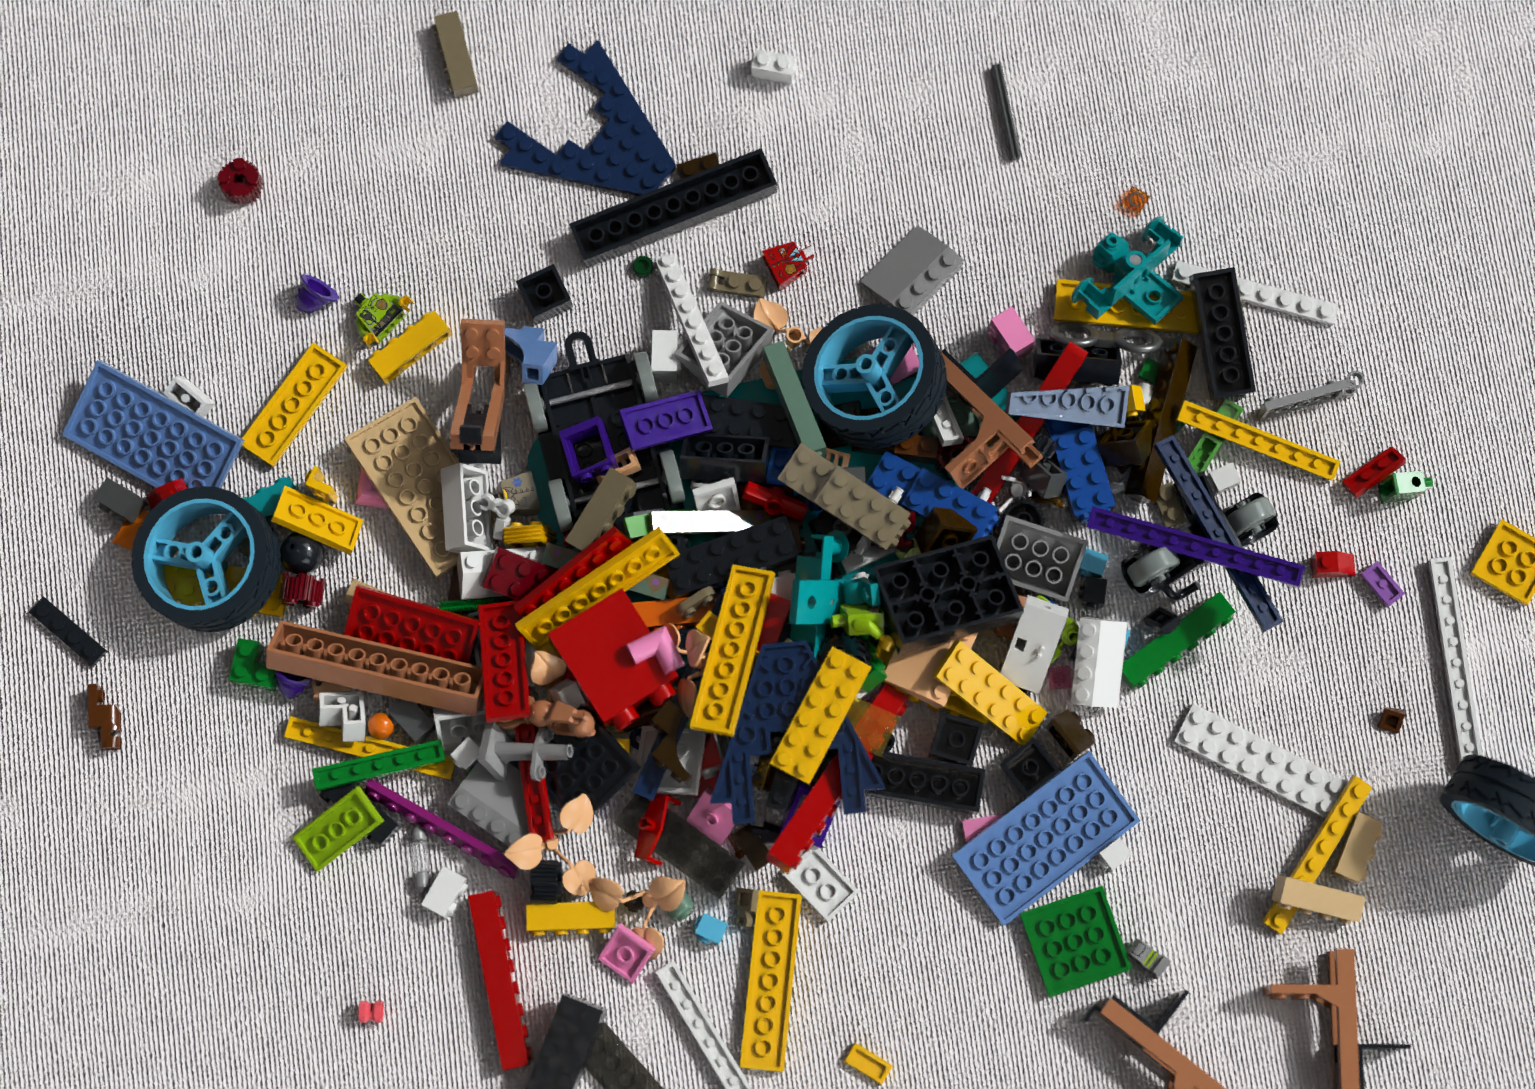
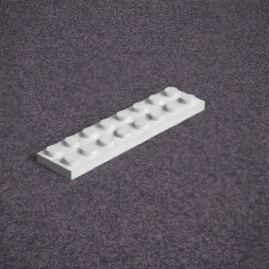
M1194 703L1191 705L1174 740V743L1324 819L1348 783V781Z

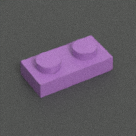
M1379 561L1360 574L1387 608L1405 595Z

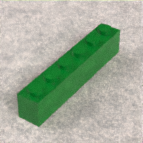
M1218 592L1181 619L1182 623L1177 626L1175 631L1166 635L1161 634L1124 661L1122 679L1131 690L1135 687L1138 689L1142 688L1149 682L1147 678L1152 674L1155 677L1166 670L1164 666L1167 663H1176L1183 657L1181 655L1182 652L1186 649L1190 652L1200 645L1198 641L1201 638L1205 637L1207 640L1216 633L1215 628L1220 624L1222 627L1229 624L1233 620L1231 616L1236 611L1222 593Z

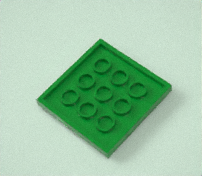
M1103 886L1019 914L1048 998L1132 970Z

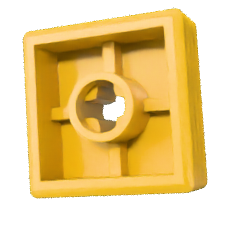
M531 521L530 525L525 526L522 523L514 522L510 523V527L503 528V534L505 535L503 536L505 539L503 543L512 548L546 547L547 542L557 543L555 541L557 533L550 530V526L543 525L541 521Z

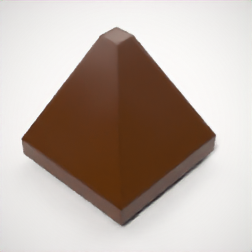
M1384 707L1377 728L1399 734L1405 717L1404 709Z

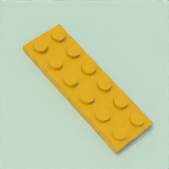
M313 342L242 437L245 440L242 447L274 468L348 368L347 364Z
M960 640L954 641L932 675L1020 747L1032 738L1048 713Z
M832 646L770 764L809 785L871 670V666Z

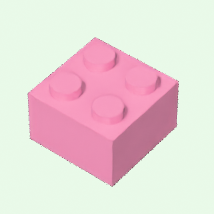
M1013 306L991 319L987 336L991 343H996L1000 349L998 351L1000 356L1010 348L1014 350L1019 360L1032 352L1035 339Z

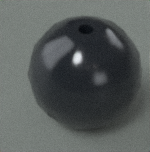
M297 532L287 536L280 547V560L289 572L295 574L312 573L321 565L324 557L322 543Z

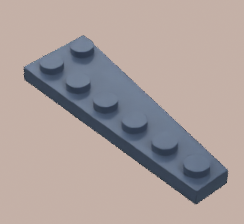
M1130 386L1008 392L1005 413L1125 428Z

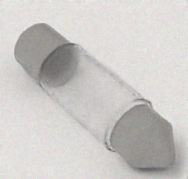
M417 824L411 832L412 874H414V888L421 894H424L430 887L428 841L426 840V831Z

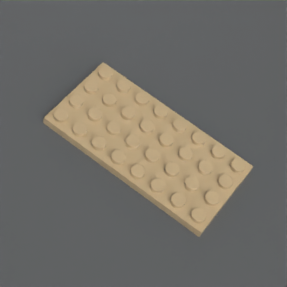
M414 397L344 437V442L436 579L457 566L456 558L459 554L446 551L441 469L460 462L456 455L451 453L450 446L417 397ZM491 510L492 537H493V531H494V526H495L496 515H495V513ZM493 538V544L499 541Z

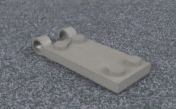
M1351 371L1345 380L1342 381L1333 379L1326 382L1324 386L1281 398L1277 396L1267 398L1257 412L1258 419L1262 421L1340 398H1351L1363 384L1364 376L1359 371ZM1349 377H1358L1360 383L1356 385V383L1353 380H1350ZM1349 389L1353 390V393L1350 394L1344 392Z

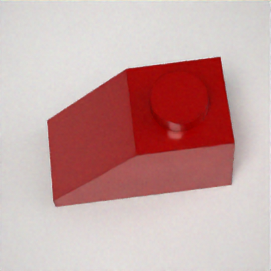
M183 478L159 486L146 493L145 496L151 509H153L162 500L167 499L168 496L187 489Z
M1326 551L1315 552L1311 556L1312 578L1349 577L1356 575L1353 554Z

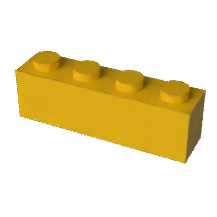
M435 310L431 313L427 312L420 318L417 324L408 326L401 336L392 338L381 351L377 350L372 353L368 362L386 385L452 335L451 330Z
M594 902L526 904L527 931L532 932V936H545V932L554 931V935H567V931H576V934H589V930H598V934L611 933V929H616V909L606 911L599 908Z

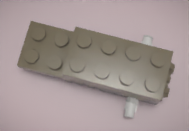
M803 443L799 445L777 478L813 502V504L821 507L822 510L832 514L831 516L836 519L838 518L842 523L862 535L854 550L861 556L870 546L871 542L884 551L888 547L895 548L899 542L898 539L911 524L908 519L911 513L897 505L904 490L896 486V489L886 498Z

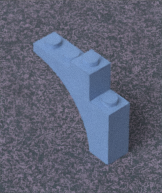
M524 326L521 330L505 327V353L513 357L522 366V382L543 385L557 363V343L545 341L543 328Z

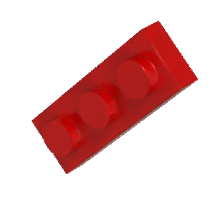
M1391 446L1342 481V486L1355 498H1358L1406 464V458Z

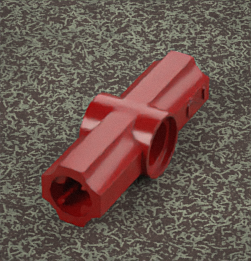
M751 481L747 482L742 494L743 499L764 506L765 511L770 515L782 513L800 521L804 519L809 505L786 496V492L780 487L769 489Z

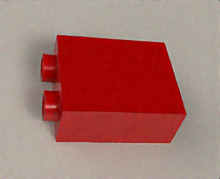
M623 588L548 633L550 645L557 656L563 660L566 670L573 681L576 682L580 692L603 727L613 723L617 731L626 728L639 719L640 716L635 708L648 700L656 708L673 698L677 693L672 685L678 681V674L675 670L666 675L664 674L656 656L635 665L626 644L651 632Z

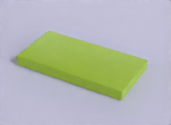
M357 786L292 838L315 871L319 872L382 824L384 820L360 786Z

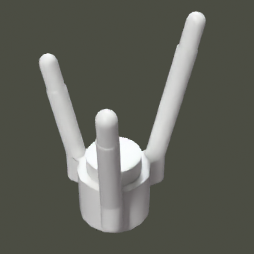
M1001 476V479L1010 481L1013 484L1010 487L1012 496L998 509V513L1005 510L1016 498H1021L1026 494L1028 497H1031L1033 488L1028 486L1023 479L1018 480L1016 476Z

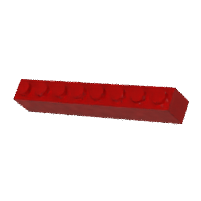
M494 890L469 895L468 900L502 1070L507 1071L531 1065L530 1060H533L531 1046L527 1047L525 1038H529L527 1025H522L521 1016H524V1009L522 1003H518L517 994H520L518 981L513 980L512 973L516 972L513 959L509 960L508 951H511L509 937L505 938L503 930L507 929L505 917L500 916L499 908L503 907L500 894L496 895Z

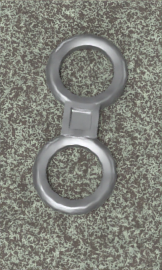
M1061 322L1053 325L1049 331L1052 340L1058 344L1067 346L1071 341L1081 348L1095 345V347L1116 349L1117 346L1127 352L1147 354L1157 351L1162 344V340L1157 334L1142 328L1127 327L1115 332L1095 330L1083 323ZM1078 331L1089 337L1083 339L1068 338L1060 334V332ZM1137 336L1148 339L1152 343L1138 345L1129 343L1122 338Z

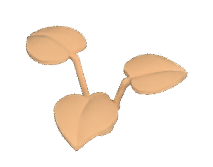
M759 298L756 303L754 319L773 328V333L775 331L786 333L785 343L788 354L790 349L798 347L801 341L810 346L813 339L822 329L812 330L809 334L810 342H808L799 327L781 329L788 322V313L783 306ZM763 360L760 365L761 378L767 389L776 390Z
M667 623L666 628L678 652L688 656V662L691 667L697 666V668L701 669V671L688 676L687 680L681 679L677 688L679 707L688 718H692L697 698V689L692 679L704 673L709 653L704 652L710 637L698 630L692 629L686 637V650H682L678 647L680 644L678 629L673 624Z
M535 651L530 676L534 683L546 685L548 702L552 703L553 698L549 689L562 681L566 666L557 655L544 651Z
M582 793L562 807L559 813V822L567 829H553L554 840L542 843V838L534 833L526 834L513 842L503 853L504 856L517 867L530 870L540 863L542 850H552L570 867V869L562 874L564 888L576 896L587 895L590 892L588 882L591 878L596 877L593 864L586 860H579L573 865L557 850L559 844L557 834H567L571 830L576 834H582L591 825L593 808L587 795Z
M662 876L656 877L650 882L647 891L642 890L640 893L621 898L623 889L618 883L607 878H591L588 882L591 897L594 903L603 910L613 911L618 907L619 902L625 903L642 897L644 906L650 908L642 924V928L633 927L631 931L656 948L649 959L655 960L664 948V939L658 930L651 927L647 928V923L657 905L664 911H673L678 908L684 896L685 880Z

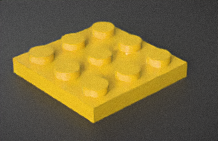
M1501 519L1470 574L1527 606L1535 594V538Z

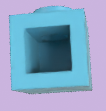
M1086 548L1078 573L1084 578L1086 576L1101 578L1109 555Z
M704 913L702 917H697L693 928L696 929L695 935H698L697 940L707 945L710 942L719 945L728 924Z

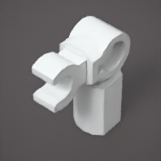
M485 493L481 498L486 499L488 505L483 503L479 508L484 511L491 509L498 515L495 520L493 538L504 541L503 528L510 527L511 518L509 516L515 511V504L510 499H495L492 494Z

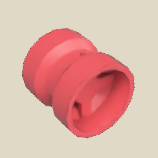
M360 1001L359 1023H367L368 1021H374L375 1023L383 1022V1001H375L374 1003Z

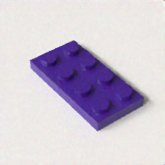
M700 390L621 409L618 412L631 452L711 432L713 429Z

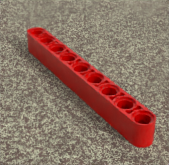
M1070 341L1038 391L1066 389L1089 352ZM1021 416L1017 424L1033 438L1046 419ZM1008 448L987 468L971 494L978 496L980 491L982 492L983 488L987 487L992 491L987 500L991 504L1006 480L1001 479V476H1010L1020 458Z

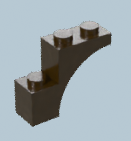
M668 700L652 719L655 725L653 729L662 736L665 733L667 734L652 753L653 758H655L653 763L662 770L666 767L672 772L670 777L679 784L683 781L687 785L692 776L681 764L676 746L678 731L686 718V714Z

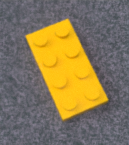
M284 486L271 521L351 555L363 519Z

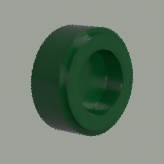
M639 256L633 261V271L638 277L645 278L652 274L654 267L649 257Z

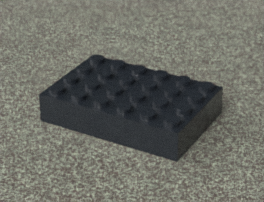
M993 534L873 566L868 576V579L879 583L881 601L879 607L884 613V620L898 655L1017 622L1024 612Z

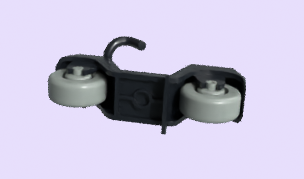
M1253 493L1242 501L1223 510L1217 503H1214L1240 548H1246L1262 540L1277 529L1278 519L1275 515L1276 511L1269 499L1261 493ZM1196 519L1176 528L1179 531L1207 538ZM1139 543L1140 552L1121 562L1122 575L1133 593L1140 597H1148L1162 590L1167 597L1174 601H1179L1200 589L1201 586L1195 581L1184 589L1175 592L1170 585L1197 567L1207 563L1203 560L1174 553L1166 547H1148L1142 543Z

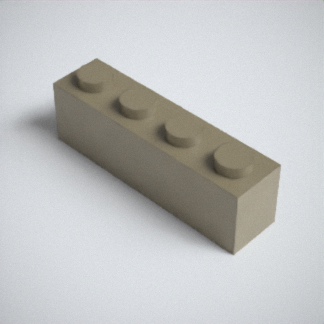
M458 10L434 16L436 24H432L435 37L439 36L440 42L437 43L439 54H444L445 61H442L444 73H449L450 79L446 80L449 92L453 91L455 98L479 93Z
M610 467L565 541L582 552L613 527L616 518L620 517L624 512L628 499L634 496L637 484L629 477Z

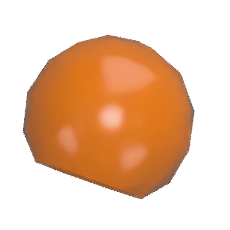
M384 712L373 714L367 723L369 734L376 739L388 738L395 728Z

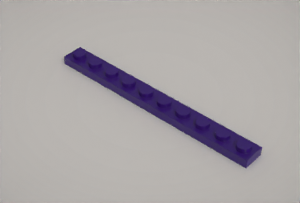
M1093 506L1086 526L1092 530L1156 548L1166 547L1174 553L1295 587L1300 586L1305 565Z

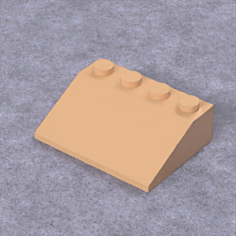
M978 633L899 655L895 648L885 668L888 677L883 681L935 708L944 707L951 690L932 675L955 640H960L971 649Z

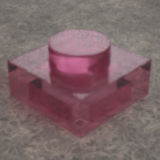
M1069 666L1048 668L1049 690L1072 687Z

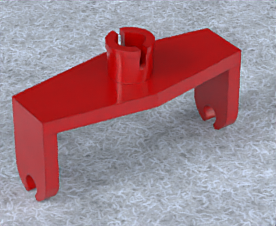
M657 793L654 801L650 802L645 815L639 820L641 823H638L639 835L634 857L661 867L663 862L652 858L651 855L663 831L668 803L681 806L682 802L668 795Z

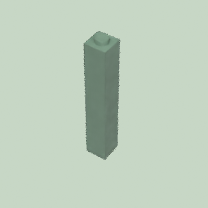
M781 341L763 346V360L798 446L803 443L822 457H825V442L784 342Z

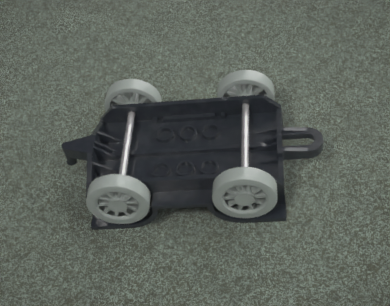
M580 331L571 333L565 340V350L569 361L568 369L550 373L543 385L523 382L533 427L540 440L550 480L548 481L555 514L560 532L564 533V537L566 532L572 530L600 484L596 477L587 483H578L572 477L559 431L598 416L606 425L613 452L616 454L630 447L618 414L619 410L659 400L647 352L633 354L634 361H631L629 353L599 361V359H596L591 338L586 333ZM581 340L584 342L589 362L577 365L572 347L575 341ZM600 434L573 444L581 470L607 458ZM668 443L634 451L642 470L627 475V477L637 484L636 492L626 502L622 515L617 517L613 523V526L626 537L622 521L626 517L649 514L650 512L685 509L683 504L685 502V494L674 452L669 449ZM621 462L618 463L619 468L623 467Z

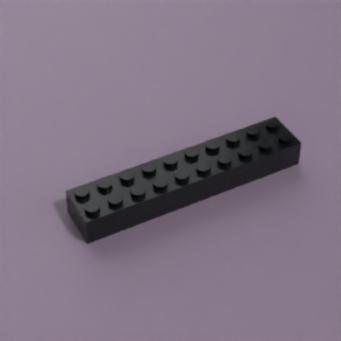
M760 148L569 223L570 232L583 263L588 268L777 193V182L763 150Z
M771 733V748L777 750L785 734ZM838 749L827 750L812 782L817 783L838 753ZM878 750L872 752L871 755L874 757L871 761L881 777L885 789L864 791L865 796L974 815L979 813L986 769Z

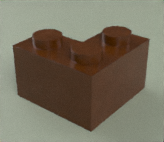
M917 433L911 439L895 445L894 455L905 461L935 464L939 438L922 436Z

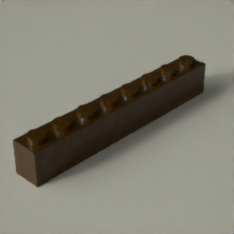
M1183 337L1166 338L1152 389V397L1144 419L1152 420L1153 423L1151 453L1143 464L1138 466L1132 465L1124 495L1138 503L1156 504L1166 467L1153 446L1157 442L1175 434L1178 423L1176 417L1185 397L1198 348Z

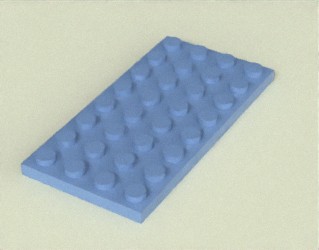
M97 360L62 433L64 437L155 488L183 478L187 489L200 486L222 488L245 441L101 360Z
M1087 751L1039 790L1022 800L951 854V857L1000 924L1005 926L1140 822V819L1091 752Z

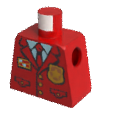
M789 242L762 251V258L779 291L806 274L807 265L805 262L815 257L810 246L799 251L795 242Z

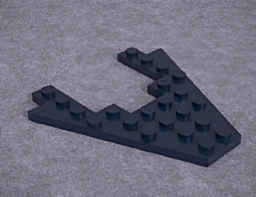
M598 40L593 43L586 54L568 43L557 57V62L604 93L594 106V111L607 119L608 122L586 150L568 140L556 155L508 121L495 136L497 141L510 149L500 161L502 167L635 196L661 188L676 169V164Z
M807 641L762 644L740 710L734 737H731L710 800L711 805L731 803L733 825L756 823L750 757L772 755L770 733L788 730L821 668ZM846 715L828 750L838 749L844 815L866 813L864 791L885 789V785Z

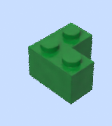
M238 638L229 681L236 685L276 691L277 680L275 671L266 668L265 664H260L264 648L260 642Z

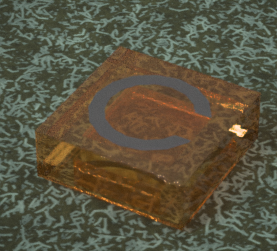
M1132 186L1121 205L1140 215L1150 196Z

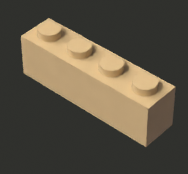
M1278 874L1271 900L1279 902L1278 907L1291 910L1292 906L1299 907L1298 912L1311 915L1312 911L1319 912L1318 917L1331 920V917L1335 916L1338 917V922L1351 925V921L1360 923L1366 897Z

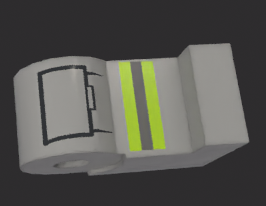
M1137 938L1126 952L1138 965L1156 978L1161 977L1171 963L1170 959L1162 956Z

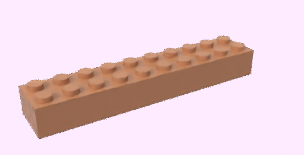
M280 621L266 649V668L466 715L476 717L484 698L483 671L481 666L291 622Z

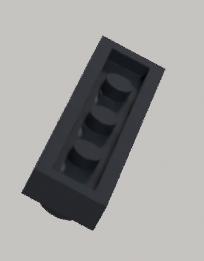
M44 596L29 611L32 616L92 667H95L108 652Z

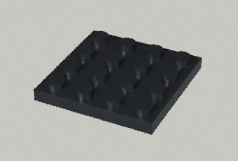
M583 704L577 708V710H586L591 713ZM592 714L595 720V735L576 737L554 733L553 739L549 740L548 744H570L573 748V755L568 760H543V766L546 770L547 794L561 809L567 802L584 793L592 804L594 816L641 766Z

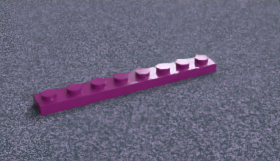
M370 779L366 784L365 795L371 801L385 805L389 811L399 813L412 824H419L427 833L441 837L446 844L455 845L464 854L476 857L483 865L495 868L504 877L515 879L519 873L520 868L504 856L503 853L377 781Z

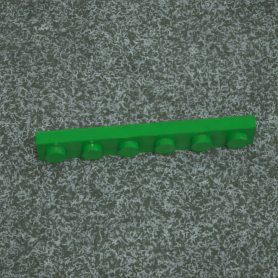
M440 739L313 768L312 773L316 791H321L446 762Z

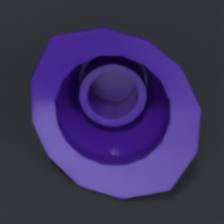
M307 274L301 275L302 282L294 296L296 308L304 313L315 312L323 305H327L329 302H337L340 298L336 291L327 283Z
M274 670L278 688L288 699L299 697L305 687L313 681L312 678Z

